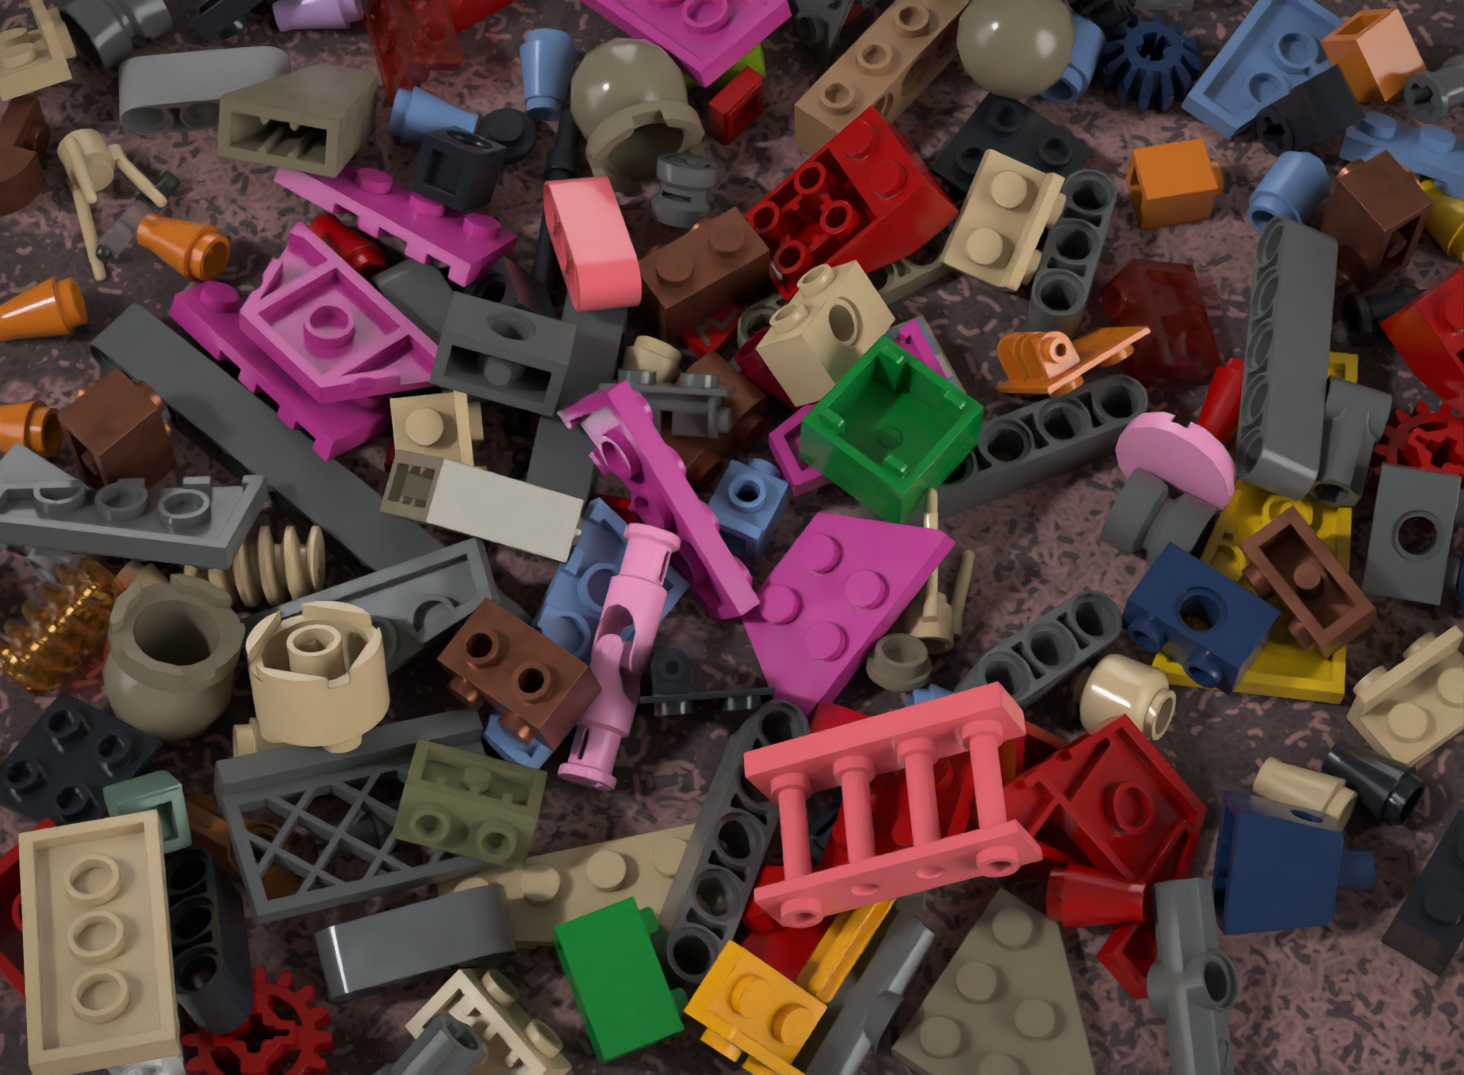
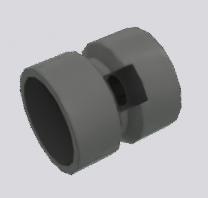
M73 0L59 10L62 21L65 22L69 35L80 53L102 74L132 55L133 43L146 47L173 29L171 16L163 0Z
M1138 467L1131 474L1114 502L1102 528L1100 540L1123 553L1135 554L1142 549H1146L1147 562L1150 567L1169 542L1196 557L1213 526L1218 508L1188 492L1174 500L1171 499L1170 486L1165 484L1163 479Z

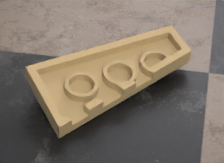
M696 823L527 857L524 867L520 870L502 867L438 882V894L440 897L479 886L502 885L517 949H536L537 946H554L551 938L554 926L634 896L639 910L646 907L652 908L658 920ZM696 895L702 910L712 915L707 901Z

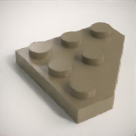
M1000 887L893 1045L890 1055L920 1075H1096L1058 922L1049 921L1045 914Z

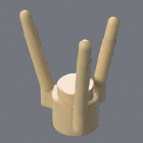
M79 129L62 139L57 152L68 175L66 183L74 198L94 278L97 281H103L106 278L103 261L98 260L95 252L99 241L89 204H94L97 201L96 192L106 188L114 178V170L119 169L158 207H164L167 204V199L128 160L120 144L107 146L98 131Z
M928 488L925 491L924 528L938 530V493L936 489ZM966 550L962 554L950 605L947 603V596L938 592L937 567L924 583L923 591L917 592L893 623L891 634L903 633L918 638L925 644L928 654H940L951 650L954 647V639L962 638V614L972 575L971 571L975 558L974 552Z

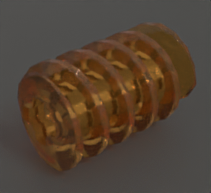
M88 557L81 558L83 568L80 571L65 563L60 564L56 568V575L65 587L61 589L47 581L38 587L39 594L47 606L44 607L32 600H27L21 605L22 613L30 623L29 625L15 618H10L4 623V630L12 643L0 638V668L13 682L35 696H44L47 691L57 689L63 683L64 673H71L81 664V655H88L98 647V637H106L108 634L109 620L115 601L126 588L107 568L94 559Z

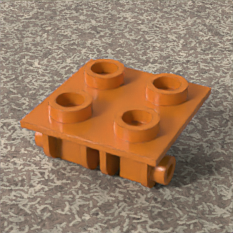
M1148 326L1092 328L1070 341L1067 335L1059 331L1008 333L1000 339L997 346V356L1008 380L995 388L999 393H1022L1024 398L1037 394H1048L1050 398L1063 396L1084 383L1081 374L1097 364L1101 368L1108 367L1130 356L1134 352L1132 343L1151 331Z

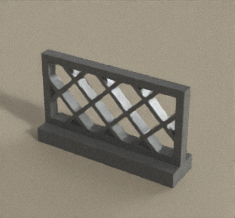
M466 707L373 727L362 735V742L356 749L345 753H331L322 746L289 745L216 761L212 794L219 816L224 815L256 925L505 867L436 849L428 864L410 867L389 856L399 840L393 836L392 832L381 850L347 834L361 810L392 826L395 825L398 811L370 796L380 782L395 779L405 784L417 739L486 756L480 740L483 726L478 711ZM364 786L361 792L355 789L357 787ZM331 793L352 804V807L340 826L336 828L306 812L314 797ZM299 800L296 806L289 803ZM267 808L287 820L273 842L270 843L246 830L241 813ZM296 825L329 841L315 865L282 849V846ZM338 847L371 863L363 879L344 882L324 871ZM253 851L263 856L258 865L256 864ZM445 854L452 857L450 859L442 860ZM272 862L305 878L297 894L267 900L261 879ZM380 869L388 872L385 874L377 875ZM315 884L322 887L320 889L312 890Z

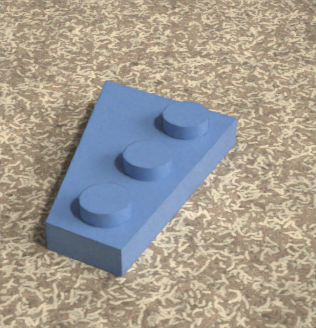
M1258 0L1189 92L1181 108L1226 139L1231 140L1255 124L1256 115L1262 108L1291 93L1290 89L1332 67L1320 41L1345 23V21L1314 0Z

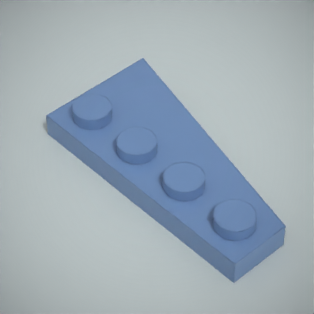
M1366 112V118L1343 130L1339 153L1340 158L1351 162L1363 159L1366 162L1382 151L1387 150L1401 166H1406L1412 170L1418 180L1421 179L1422 174L1434 178V184L1443 190L1444 194L1464 200V139L1456 138L1455 134L1451 131L1437 126H1425L1418 129L1397 124L1396 120L1392 117L1378 112Z
M600 497L590 501L582 517L583 530L577 545L570 549L567 563H560L530 624V627L588 666L591 663L592 647L612 576L619 575L628 543L623 537L625 527L628 524ZM668 564L662 586L667 591V596L660 622L691 586L670 564ZM634 624L627 626L619 635L622 640L633 643L635 637ZM489 708L482 723L483 732L481 739L504 761L539 770L553 751L536 739L529 746H525L514 739L497 724L496 721L501 715Z

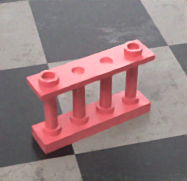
M997 681L743 753L745 777L773 804L779 803L785 881L755 888V902L783 927L806 928L820 923L823 917L979 876H1007L1015 873L1021 865L1043 860L1041 846L1016 819L1007 822L998 747L1006 740L1026 735L1023 710ZM970 751L979 829L941 839L933 765L940 758ZM905 768L913 847L876 856L869 782L875 776ZM841 786L849 864L812 873L806 800L811 797L812 793Z

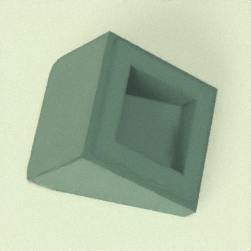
M156 771L103 788L104 799L110 817L157 809L162 825L164 854L193 845L182 785L168 771Z

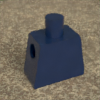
M1224 790L1212 879L1216 923L1224 935H1240L1327 925L1334 916L1337 889L1369 891L1372 888L1375 877V860L1372 851L1343 849V831L1328 814L1321 811L1236 791Z

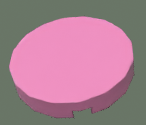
M1166 412L1142 413L1131 420L1119 436L1115 449L1119 468L1127 480L1135 469L1140 467L1163 479L1164 483L1170 486L1171 499L1174 500L1188 492L1217 507V515L1225 510L1236 492L1237 487L1234 488V482L1238 474L1233 459L1220 441L1205 428L1190 422L1187 428L1173 423L1172 421L1176 415Z

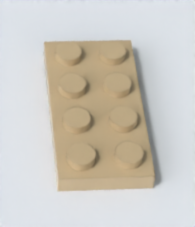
M157 809L18 833L28 1061L32 1075H72L181 1055L162 825Z

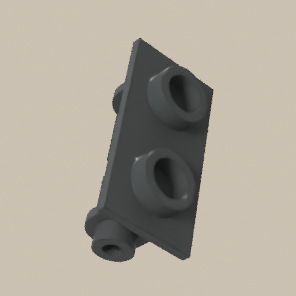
M619 369L618 380L599 383V390L627 380L631 388L639 392L648 402L653 414L652 423L659 434L661 433L662 410L672 411L671 435L717 438L719 432H730L732 410L731 407H721V396L736 393V386H719V374L681 373L680 384L656 382L657 371Z

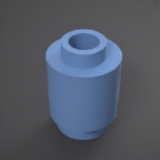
M1071 14L1076 36L1070 63L1060 80L1045 92L1039 94L1050 102L1070 104L1075 102L1079 95L1085 93L1100 60L1101 50L1105 47L1106 37L1103 31L1092 22L1091 18L1082 14Z
M1287 151L1282 153L1249 198L1250 207L1247 210V218L1252 227L1261 234L1267 223L1277 215L1305 224L1331 188V180L1326 172L1324 163L1318 157L1308 152Z

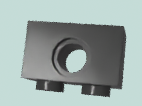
M454 291L429 383L553 417L568 368L577 325Z
M1382 462L1361 586L1363 593L1440 605L1442 590L1455 592L1461 554L1449 552L1453 527L1464 528V489H1460L1462 478L1460 474ZM1415 516L1425 517L1435 525L1436 538L1429 548L1423 551H1411L1400 543L1398 531L1402 523L1408 518Z

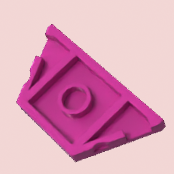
M302 221L294 224L289 231V243L278 260L275 258L271 260L262 275V285L257 290L251 292L239 312V328L319 404L437 386L430 384L429 380L438 345Z
M818 512L755 593L760 603L741 616L769 687H775V694H772L773 699H783L796 705L807 718L810 728L819 702L832 703L866 660L868 654L876 647L878 640L887 633L956 542L937 529Z

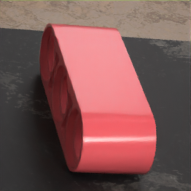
M608 176L545 181L543 198L546 224L575 311L584 312L639 306L641 302L639 263Z

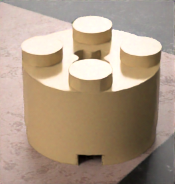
M337 601L301 604V615L281 620L280 611L267 616L252 629L246 640L248 669L261 737L272 743L284 742L308 747L322 746L331 753H345L356 749L362 742V735L375 727L383 719L390 704L386 662L380 628L376 629L372 625L371 615L364 609Z

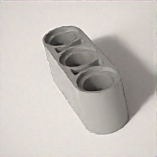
M272 46L229 48L130 58L124 61L118 68L120 125L124 130L135 135L218 129L220 98L224 94L291 73L290 58L286 52Z

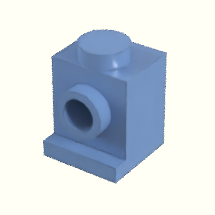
M752 458L745 465L731 459L708 506L718 519L719 534L731 554L757 566L788 506L789 483L781 480L783 477L781 471L765 460ZM737 496L749 500L751 502H743L739 500Z

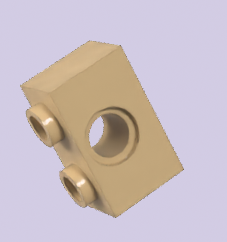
M857 260L832 268L828 264H822L804 274L797 283L798 292L789 304L783 306L771 317L769 323L772 327L755 348L796 407L820 401L867 350L887 332L895 320V317Z

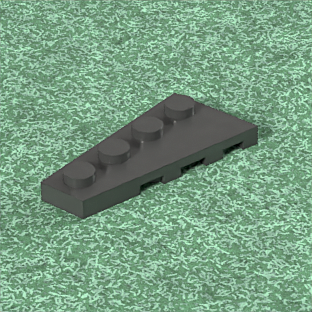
M243 475V486L212 487L211 476L183 477V488L146 489L145 478L118 479V482L109 484L100 490H86L83 480L0 482V543H5L12 547L31 546L65 550L72 554L90 553L123 557L137 562L157 561L190 565L198 569L215 568L228 570L268 498L267 476Z
M474 537L240 619V623H244L246 629L242 646L246 662V640L252 629L261 620L278 611L281 613V620L301 615V604L337 601L358 606L371 615L372 625L376 629L379 627L382 634L387 676L461 629L485 597L496 604L500 603L484 542Z

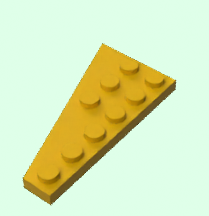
M1329 351L1327 378L1332 375L1357 383L1358 355ZM1236 480L1234 488L1237 487L1236 492L1225 510L1221 512L1200 558V561L1261 598L1241 572V570L1249 565V562L1246 560L1240 545L1293 505L1349 574L1352 506L1342 505L1335 508L1315 502L1310 493L1303 499L1294 501ZM1273 595L1266 602L1282 612L1272 637L1233 692L1340 704L1345 694L1347 644L1326 660L1315 646L1305 653L1281 623L1290 614ZM1186 617L1182 619L1188 627L1194 630L1205 631L1210 629L1209 625L1200 618ZM1161 652L1156 654L1152 666L1164 672L1169 684L1210 689L1194 682L1185 673L1183 666Z

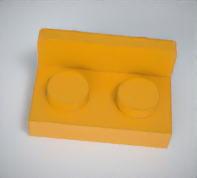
M729 939L683 1012L707 1027L700 1040L736 1063L743 1051L749 1056L742 1067L753 1075H805L791 1064L828 1006L751 952Z

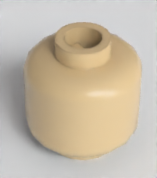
M1109 654L1102 658L1094 668L1087 666L1083 669L1074 687L1073 701L1080 705V721L1086 731L1091 730L1110 717L1126 714L1148 740H1158L1163 736L1172 719L1176 704V694L1174 691L1169 690V681L1161 669L1122 654Z

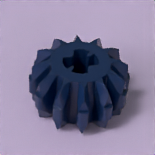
M1158 12L1150 22L1145 23L1134 13L1127 22V27L1114 25L1113 30L1109 33L1105 47L1101 50L1099 65H1101L1100 70L1103 71L1101 79L1103 90L1117 91L1115 98L1117 99L1118 107L1134 100L1137 101L1140 115L1149 108V103H1154L1159 110L1166 114L1168 109L1172 107L1173 100L1184 102L1192 89L1194 81L1198 79L1201 63L1199 62L1200 57L1196 55L1198 50L1196 37L1182 36L1184 30L1181 21L1167 26L1162 24Z

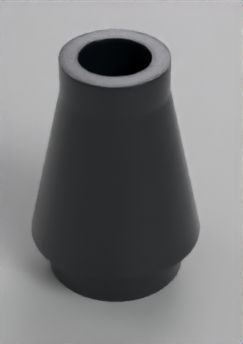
M1341 738L1336 742L1322 766V771L1328 775L1345 779L1346 787L1358 793L1357 801L1379 823L1387 819L1396 826L1401 825L1413 812L1426 788V781L1415 775L1416 767L1357 746L1345 738Z

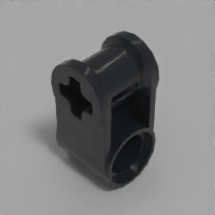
M1336 64L1290 89L1291 93L1262 108L1256 115L1255 126L1259 140L1265 149L1272 155L1279 157L1284 152L1298 151L1315 141L1320 143L1366 118V115L1339 64Z

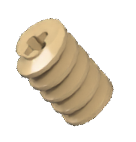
M261 526L256 543L249 544L246 536L228 570L215 568L198 569L190 565H184V575L205 579L224 590L232 598L231 606L235 604L239 596L245 606H258L262 602L264 595L271 606H279L285 604L290 595L294 601L323 590L326 575L323 534L320 526H312L307 543L300 544L295 526H286L281 544H274L270 527Z

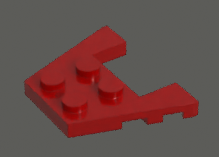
M819 702L809 728V734L873 716L831 702ZM970 751L940 758L933 765L941 839L965 832L976 799ZM905 768L875 776L869 782L876 856L913 847ZM843 801L821 862L818 866H812V873L849 864ZM760 866L741 916V921L750 932L760 933L774 929V918L755 902L754 889L785 881L784 866Z
M1126 714L1106 719L1003 785L1007 822L1016 819L1032 838H1034L1048 816L1051 815L1098 870L1133 881L1149 883L1150 902L1146 922L1118 923L1096 955V958L1129 995L1137 999L1148 997L1147 975L1158 953L1151 887H1154V884L1159 882L1187 879L1207 807ZM975 803L970 816L979 825Z

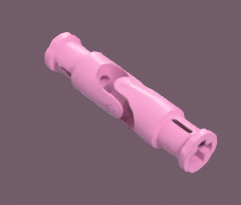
M630 523L625 527L623 537L628 543L619 575L612 576L592 647L589 667L602 690L575 724L577 729L568 762L559 766L557 776L566 781L597 790L610 791L615 788L617 779L612 776V771L621 738L628 737L640 695L642 674L649 662L666 600L667 591L662 586L671 553L678 551L681 544L679 536L672 532L639 523ZM632 624L635 627L633 643L622 640L619 637L624 629Z

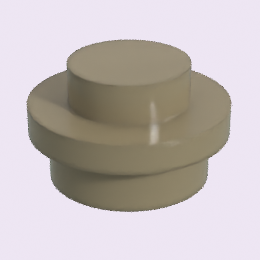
M903 633L888 634L880 638L876 643V647L868 654L866 671L869 677L884 689L896 693L913 691L923 687L929 681L932 670V662L928 656L925 644L918 638Z

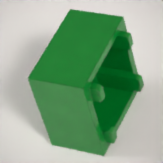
M882 335L801 420L799 457L885 521L904 525L925 503L926 489H937L977 446L984 406L888 337Z
M634 896L554 926L551 936L599 1065L672 1038L684 1030L681 1018L686 1014L683 1011L688 1005V1000L682 988L669 990L650 940L651 935L659 929L657 919L652 908L646 907L639 910Z

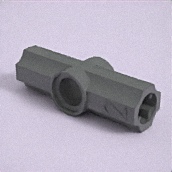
M1193 878L1155 883L1154 887H1151L1159 960L1155 961L1149 968L1147 993L1154 1011L1162 1019L1166 1020L1172 1075H1235L1227 1010L1232 1009L1236 1004L1239 994V980L1231 959L1219 949L1211 879Z
M890 909L833 999L825 1004L828 1006L793 1061V1067L805 1075L859 1074L860 1068L870 1051L876 1053L894 1025L905 1000L902 995L934 942L935 934L924 926L920 919L901 909Z

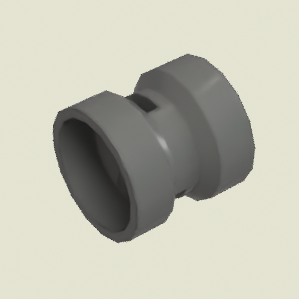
M660 154L656 168V176L660 180L659 192L651 198L649 211L651 219L669 226L692 229L700 220L710 216L711 205L706 199L708 189L716 183L718 165L710 159L691 154Z

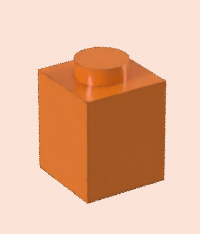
M1398 8L1360 10L1320 41L1331 66L1339 64L1358 102H1376L1377 105L1392 103L1404 96V85L1408 77L1416 72L1427 70Z
M1203 138L1132 150L1126 184L1140 230L1210 219L1216 196H1221L1223 193V177L1218 161H1210Z

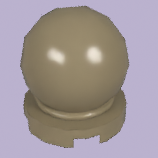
M969 0L971 2L959 19L956 47L965 72L985 91L997 96L1023 99L1042 94L1060 80L1071 61L1076 36L1070 9L1062 0Z
M613 38L586 53L571 78L570 111L577 127L588 141L585 154L594 177L608 176L614 192L629 194L636 192L632 182L656 176L657 161L660 154L685 153L703 157L705 151L701 141L705 133L697 111L688 105L686 83L682 70L667 52L646 39Z
M171 574L169 583H156L141 588V582H135L116 599L110 616L107 634L110 650L102 673L106 696L117 719L161 741L172 742L202 735L223 715L230 703L235 686L234 668L237 666L246 631L244 623H240V619L231 609L232 598L227 592L205 579L184 574Z

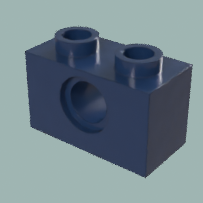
M1169 542L1128 597L1122 616V628L1127 631L1133 642L1142 649L1151 653L1161 652L1183 666L1185 673L1197 684L1210 689L1216 687L1230 696L1271 639L1282 611L1172 542ZM1186 617L1200 618L1209 625L1210 629L1205 631L1194 630L1188 627L1182 619Z

